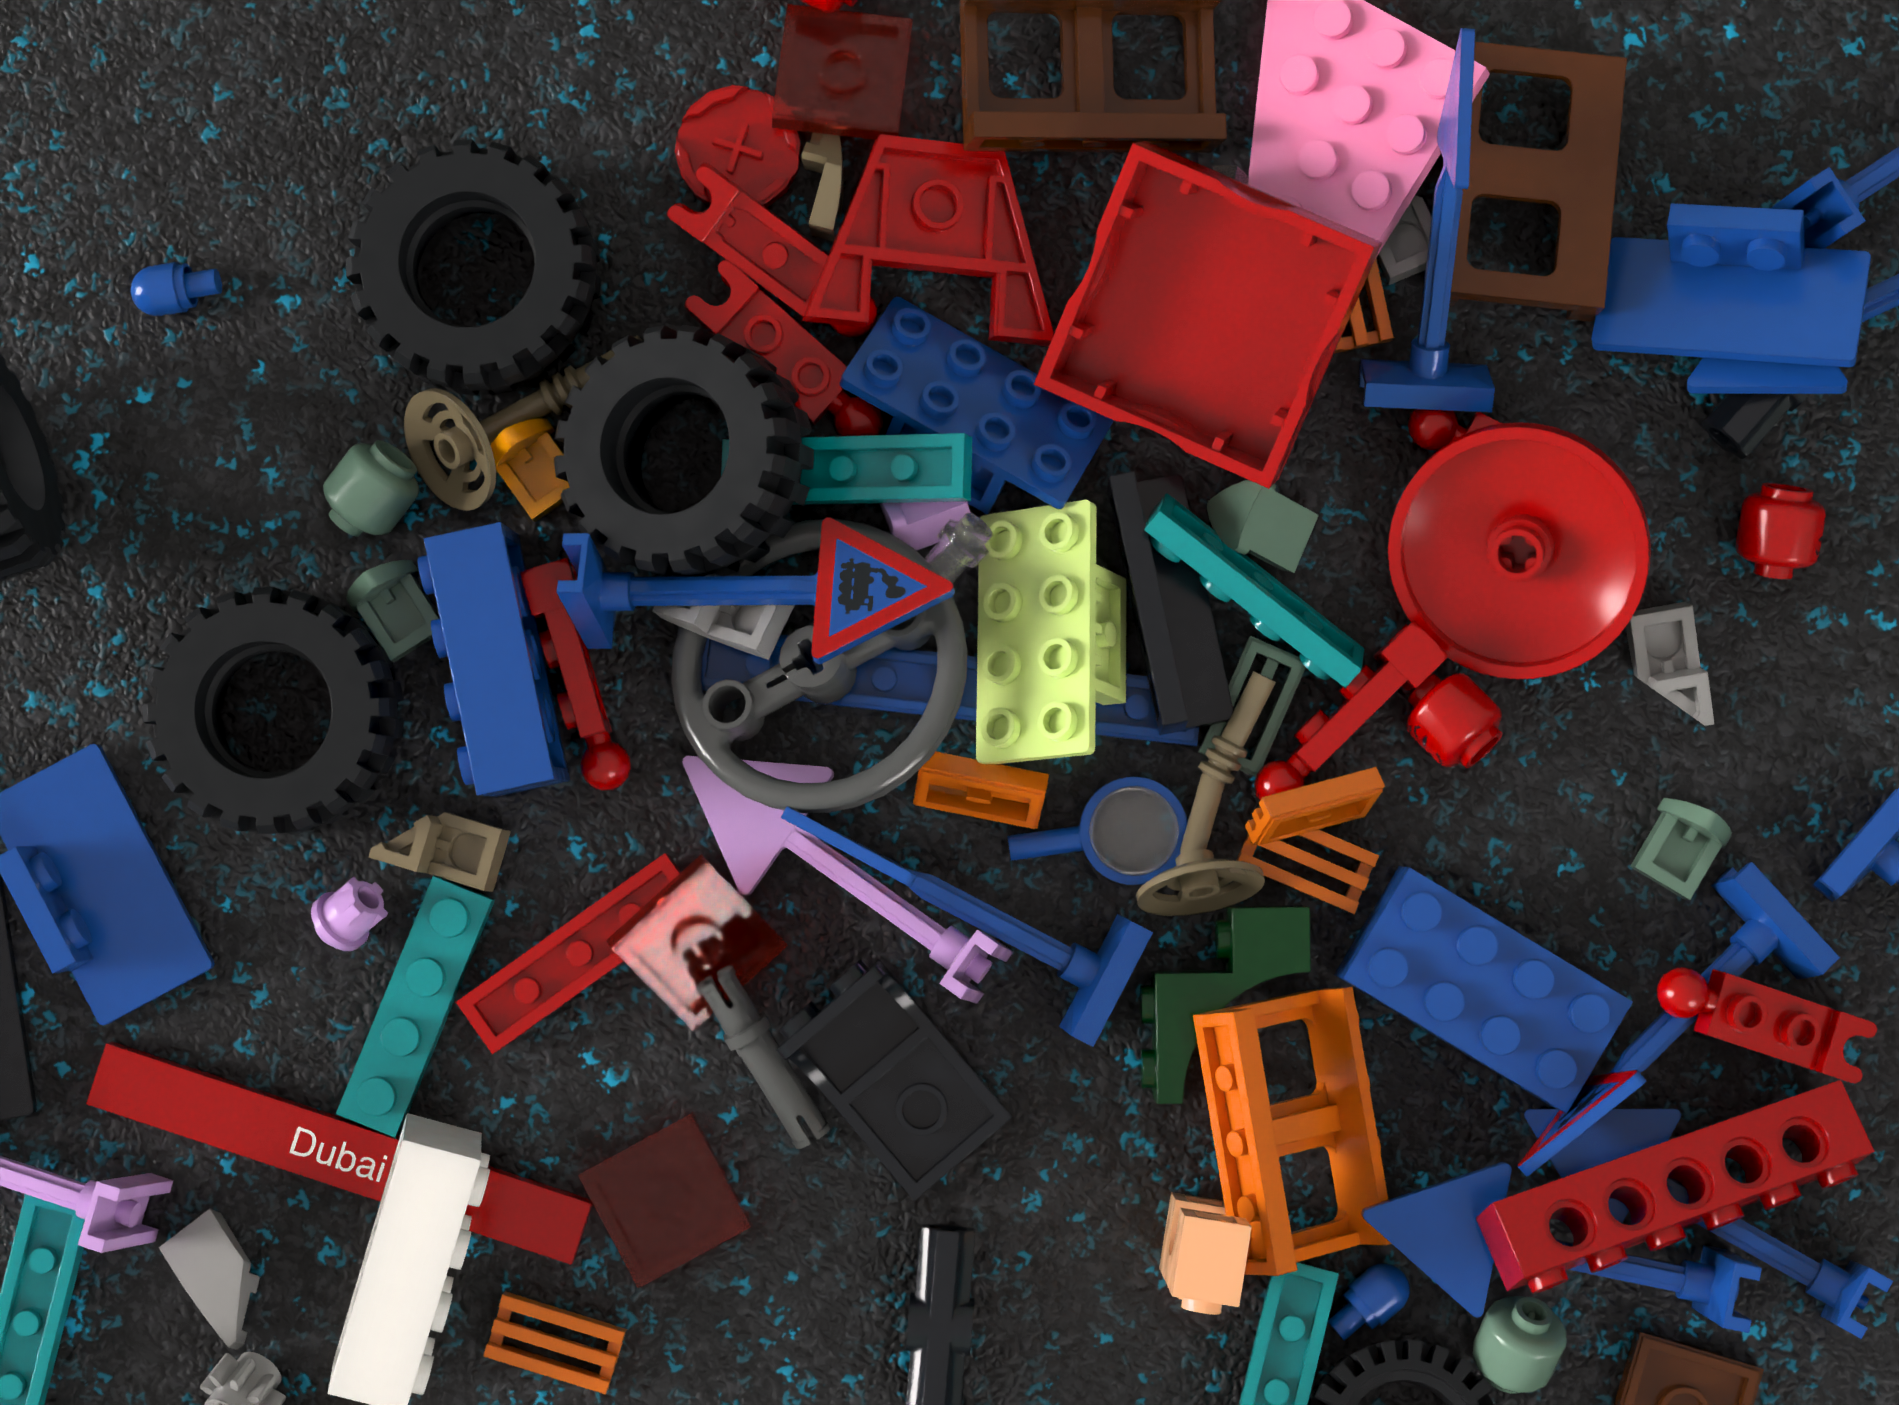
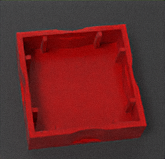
M1147 141L1132 143L1097 228L1094 252L1088 270L1066 304L1034 385L1112 420L1131 423L1153 430L1174 442L1185 452L1269 489L1281 476L1382 242Z

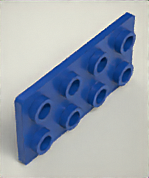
M1671 203L1667 222L1668 240L1623 237L1611 239L1605 308L1595 317L1591 338L1592 346L1595 350L1848 368L1856 364L1871 255L1867 251L1805 248L1804 210Z
M894 297L842 374L839 382L843 389L893 416L885 435L965 433L971 436V501L967 502L985 514H989L1006 481L1054 508L1062 509L1113 423V420L1035 386L1036 373L901 297Z
M90 744L0 792V836L8 851L0 854V874L52 974L72 972L100 1025L114 1022L214 967L215 963L100 745Z

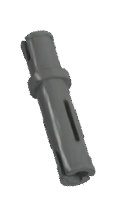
M726 966L718 970L717 975L730 1000L725 999L711 975L697 985V990L704 996L725 1032L723 1037L731 1051L736 1050L739 1057L744 1061L792 1139L794 1147L802 1149L810 1145L811 1141L808 1138L807 1130L798 1117L799 1115L804 1118L816 1140L827 1134L831 1126L823 1118L788 1060H784L776 1051L779 1044L769 1030L772 1025L764 1011L758 1012L737 978L733 966Z

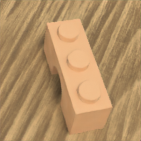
M1171 1192L1159 1265L1171 1295L1182 1300L1181 1307L1183 1309L1198 1313L1219 1315L1221 1314L1222 1305L1239 1307L1252 1226L1246 1218L1226 1215L1224 1201Z

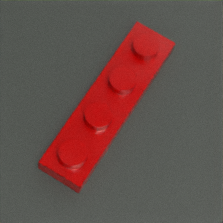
M664 853L456 1001V1004L493 1055L704 904L669 854Z

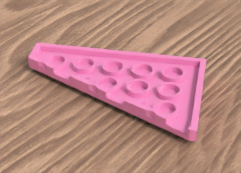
M1267 0L1247 185L1382 242L1378 251L1379 254L1441 154L1437 143V132L1455 50L1364 0ZM1475 61L1472 103L1490 75L1485 66Z

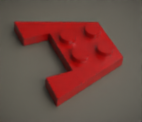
M880 134L874 142L802 321L865 327L869 323L872 266L992 278L988 340L1050 346L1054 332L1005 151H964V144Z

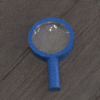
M1143 777L1120 778L1105 784L1090 797L1082 811L1079 826L1007 836L1010 859L1014 861L1083 851L1092 867L1104 877L1121 884L1143 885L1161 872L1176 866L1175 858L1181 854L1180 847L1188 822L1185 811L1177 797L1162 784Z

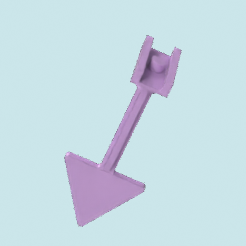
M686 756L683 758V766L741 894L746 896L752 894L781 851L788 848L931 950L929 957L947 969L939 984L960 999L976 1004L984 993L969 982L972 979L978 984L985 977L993 962L987 959V956L990 954L1007 962L1013 954V951L979 930H976L972 937L969 938L952 925L945 929L822 840L782 819L781 816L784 810L771 808L746 798L719 779L698 756ZM742 760L757 771L786 781L824 783L831 781L834 777V772L829 767Z
M0 1156V1186L75 1210L77 1217L85 1219L78 1242L79 1246L104 1253L156 1241L159 1229L143 1225L144 1214L150 1196L170 1193L174 1180L147 1173L101 1181L90 1180L85 1184Z

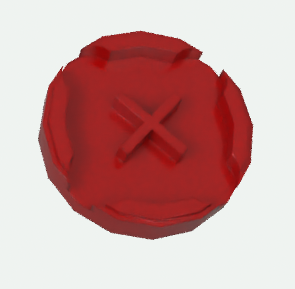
M731 85L709 91L689 107L682 119V124L678 130V137L676 136L675 156L683 181L697 199L710 206L712 196L707 187L697 180L696 171L703 162H706L767 208L787 193L799 172L802 147L794 118L778 99L766 92L764 94L759 90L749 89L746 86Z

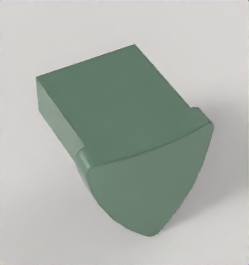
M1250 480L1233 484L1208 501L1207 512L1212 527L1221 541L1228 547L1242 555L1249 553L1279 570L1295 573L1319 517L1318 514L1276 492L1275 484L1268 489Z
M412 560L392 561L366 570L354 581L349 588L346 598L353 612L359 611L380 646L384 648L390 661L396 662L433 638L431 620L440 619L437 610L414 576L419 570Z
M1663 798L1657 808L1662 813L1630 867L1679 897L1691 900L1719 850L1727 845L1732 832L1728 824L1718 814L1709 809L1687 801Z

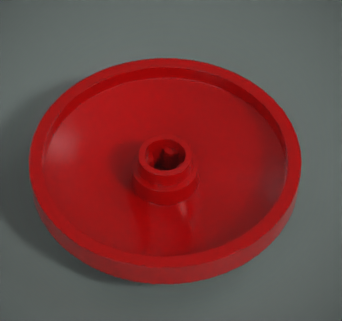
M1524 422L1502 423L1470 431L1452 440L1434 453L1420 467L1405 488L1392 518L1388 542V560L1392 584L1398 601L1410 622L1414 621L1445 651L1448 655L1447 658L1482 674L1509 679H1535L1563 673L1584 664L1607 648L1624 630L1639 605L1646 586L1651 558L1650 532L1642 502L1635 488L1618 465L1602 450L1571 432L1543 424Z

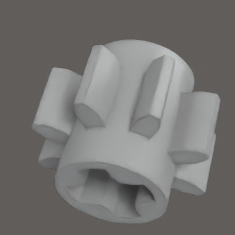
M244 1352L238 1360L229 1353H225L200 1385V1389L210 1395L204 1405H282L286 1400L284 1394L275 1390L282 1380L278 1368L269 1359L255 1352Z

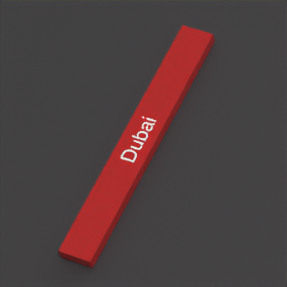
M113 1041L105 1045L86 1102L87 1105L380 1202L400 1136L394 1138L355 1121ZM488 1166L490 1173L480 1207L467 1205L465 1215L472 1216L469 1231L571 1265L575 1260L594 1200Z

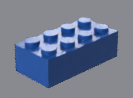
M498 522L423 538L427 555L418 557V569L426 595L435 594L440 619L431 620V632L438 657H448L453 682L444 684V694L452 722L460 720L462 722L466 746L457 748V756L464 784L466 786L474 784L477 796L497 797L570 781L537 619L531 613L520 572L526 570L519 534L503 523Z
M1398 866L1334 976L1564 1113L1569 1111L1633 1001L1412 868Z

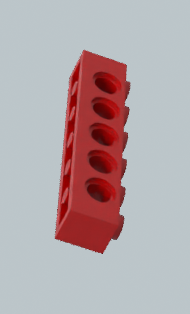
M1838 1080L1491 1203L1476 1217V1220L1506 1291L1528 1284L1531 1293L1537 1294L1568 1281L1569 1277L1566 1273L1568 1269L1587 1263L1591 1273L1598 1272L1628 1259L1625 1249L1646 1242L1650 1252L1656 1251L1685 1239L1687 1236L1683 1228L1704 1221L1707 1230L1711 1231L1744 1217L1741 1207L1761 1200L1764 1209L1769 1210L1802 1196L1798 1187L1818 1180L1822 1190L1844 1183L1859 1175L1855 1165L1875 1151L1842 1081ZM1783 1138L1792 1140L1799 1147L1802 1154V1162L1795 1161L1787 1155L1783 1148ZM1725 1158L1733 1159L1742 1166L1746 1176L1745 1183L1738 1182L1729 1175L1725 1166ZM1667 1178L1675 1179L1684 1185L1689 1196L1688 1204L1681 1203L1672 1197L1667 1187ZM1609 1198L1617 1199L1627 1206L1631 1214V1225L1622 1224L1612 1216L1608 1205ZM1550 1219L1560 1220L1570 1228L1573 1235V1246H1566L1555 1240L1549 1227Z

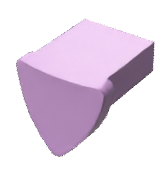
M967 501L879 503L890 533L913 547L916 551L975 529Z

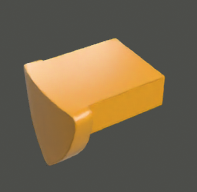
M542 418L525 420L505 428L491 444L496 473H499L534 522L563 503L561 493L563 490L570 488L568 481L556 478L554 458L564 455V453L550 435L555 429L548 419Z

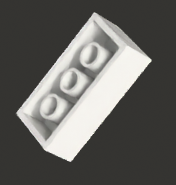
M407 1113L334 1356L327 1394L369 1405H408L411 1393L424 1394L434 1360L432 1352L435 1338L428 1337L429 1332L432 1330L442 1333L453 1296L450 1292L454 1277L446 1275L449 1267L461 1270L471 1237L469 1228L472 1216L465 1215L467 1205L480 1207L490 1169H488L490 1155L481 1153L482 1133Z

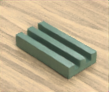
M1249 636L1228 682L1232 706L1236 702L1256 654L1266 657L1260 674L1270 679H1273L1279 663L1290 668L1250 760L1246 758L1237 759L1242 765L1239 770L1256 778L1257 773L1263 767L1306 667L1298 656ZM1226 722L1209 725L1198 753L1206 756L1207 748H1215L1211 740L1214 735L1221 736Z

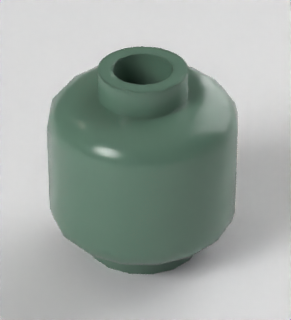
M377 440L373 445L368 443L355 444L348 450L323 484L325 499L332 508L329 512L330 519L340 529L352 536L359 537L362 532L380 536L387 535L419 495L418 482L414 477L417 472L415 464L398 448L382 440Z
M1507 1296L1495 1301L1486 1312L1473 1342V1359L1484 1378L1496 1389L1510 1394L1535 1392L1544 1388L1553 1376L1566 1348V1330L1560 1318L1543 1301L1533 1297Z

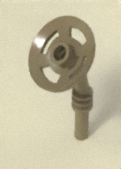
M638 335L635 336V338L642 341V339ZM610 350L600 357L609 360L615 354L613 350ZM592 361L576 370L572 366L564 368L565 376L558 372L553 374L552 383L546 379L542 380L539 383V390L481 421H478L472 411L459 398L445 390L430 388L414 395L406 407L404 433L411 459L423 481L439 499L458 510L470 511L487 503L494 492L496 484V465L490 444H492L502 430L511 425L529 419L541 418L552 411L556 415L564 413L563 405L571 409L573 406L565 403V400L573 385L583 388L590 379V376L585 373V368ZM435 403L445 404L447 409L438 412L433 419L428 417L429 411ZM448 419H453L456 426L448 428L445 425ZM429 440H434L435 452L439 460L442 462V464L447 468L452 469L449 476L444 472V470L441 468L438 461L436 460L434 453L431 449ZM475 459L477 462L476 468L470 470L469 463ZM484 475V482L478 490L468 489L469 482H473Z
M1253 671L1221 736H1213L1211 742L1215 745V748H1207L1205 755L1209 760L1208 762L1201 761L1198 766L1202 771V775L1180 847L1181 854L1175 858V867L1161 872L1138 889L1136 898L1141 910L1162 916L1201 914L1240 903L1255 895L1264 886V874L1260 867L1233 859H1214L1213 852L1207 850V845L1225 784H1232L1235 779L1231 771H1239L1242 766L1237 759L1246 758L1248 754L1244 745L1276 684L1274 680ZM1167 885L1168 888L1180 892L1178 895H1167L1156 891Z

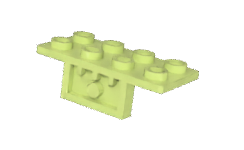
M1088 500L1066 502L1062 509L1046 505L982 515L979 519L976 760L979 763L1004 764L1091 755L1095 751L1096 703L1101 705L1126 703V578L1096 564L1097 507Z

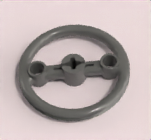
M824 519L805 520L794 523L784 538L772 534L765 541L770 547V552L756 563L740 559L739 572L727 576H753L767 565L790 555L820 550L821 526ZM834 519L938 574L913 547L891 533L864 523ZM953 597L916 615L913 623L902 630L889 629L822 663L824 669L817 674H813L815 664L811 654L813 626L808 625L799 628L790 634L782 645L779 664L744 683L728 679L716 682L707 690L706 694L703 693L702 662L708 638L679 626L672 655L671 683L675 709L685 736L698 757L719 779L746 798L771 808L785 810L786 807H789L799 813H830L858 807L886 795L910 779L933 756L947 736L960 708L967 678V644L963 621ZM931 635L936 638L937 673L931 697L921 719L909 736L890 755L869 769L847 778L824 783H797L777 779L757 771L731 751L733 741L742 742L751 739L759 733L764 724L765 716L802 696L815 703L829 704L838 701L850 692L856 680V667L893 647L900 650H913L925 644ZM745 699V710L742 715L733 722L723 723L722 715L726 706L733 700Z

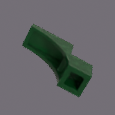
M1226 907L1227 920H1216L1215 946L1217 959H1227V970L1151 971V985H1140L1141 1024H1152V1049L1141 1050L1142 1088H1153V1099L1157 1104H1183L1187 1068L1197 1045L1193 1015L1223 1009L1238 995L1261 982L1288 974L1311 972L1310 907Z

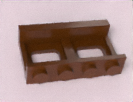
M960 0L964 151L1129 152L1132 143L1147 141L1175 153H1212L1227 139L1226 114L1216 113L1213 9L1221 0ZM991 14H1051L1058 19L1060 24L1062 91L1059 97L1000 98L991 92L989 87L987 20ZM1117 15L1175 16L1181 21L1183 26L1185 81L1183 98L1178 100L1123 99L1115 93L1112 44L1113 17Z
M1475 42L1474 61L1485 66L1489 73L1559 79L1566 82L1570 88L1565 147L1558 151L1484 142L1479 135L1482 86L1472 103L1468 189H1462L1463 196L1449 307H1453L1459 299L1567 310L1566 319L1592 322L1596 315L1605 308L1627 58ZM1478 197L1544 203L1554 206L1558 211L1559 221L1553 273L1548 276L1482 270L1472 267L1467 260L1473 200Z

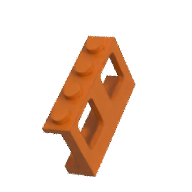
M1353 986L1311 989L1193 1015L1225 1212L1229 1216L1246 1218L1252 1226L1244 1275L1279 1276L1297 1271V1262L1357 1245L1392 1244L1363 1219L1361 1215L1364 1208L1389 1199ZM1301 1019L1308 1028L1316 1076V1088L1309 1095L1270 1104L1257 1029ZM1323 1146L1329 1154L1338 1207L1337 1215L1330 1222L1291 1232L1279 1157Z

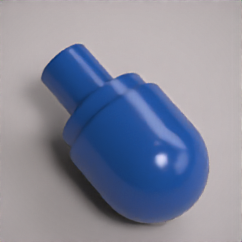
M171 262L148 266L140 270L132 280L130 291L134 304L142 312L151 316H165L187 312L189 308L196 307L198 297L221 294L222 281L216 268L193 272L187 263Z
M1381 1263L1369 1267L1347 1286L1349 1290L1342 1296L1348 1304L1328 1320V1324L1343 1341L1364 1324L1371 1330L1377 1325L1383 1326L1408 1301L1410 1286L1407 1277L1399 1268L1391 1264Z

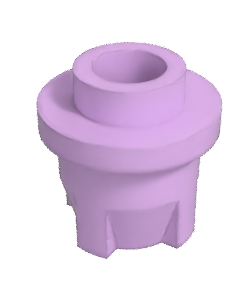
M352 877L336 892H327L321 895L311 908V917L317 935L323 942L342 951L358 949L367 941L369 930L388 914L384 909V901L381 895L383 889L376 882L370 884L365 881H358L355 877Z

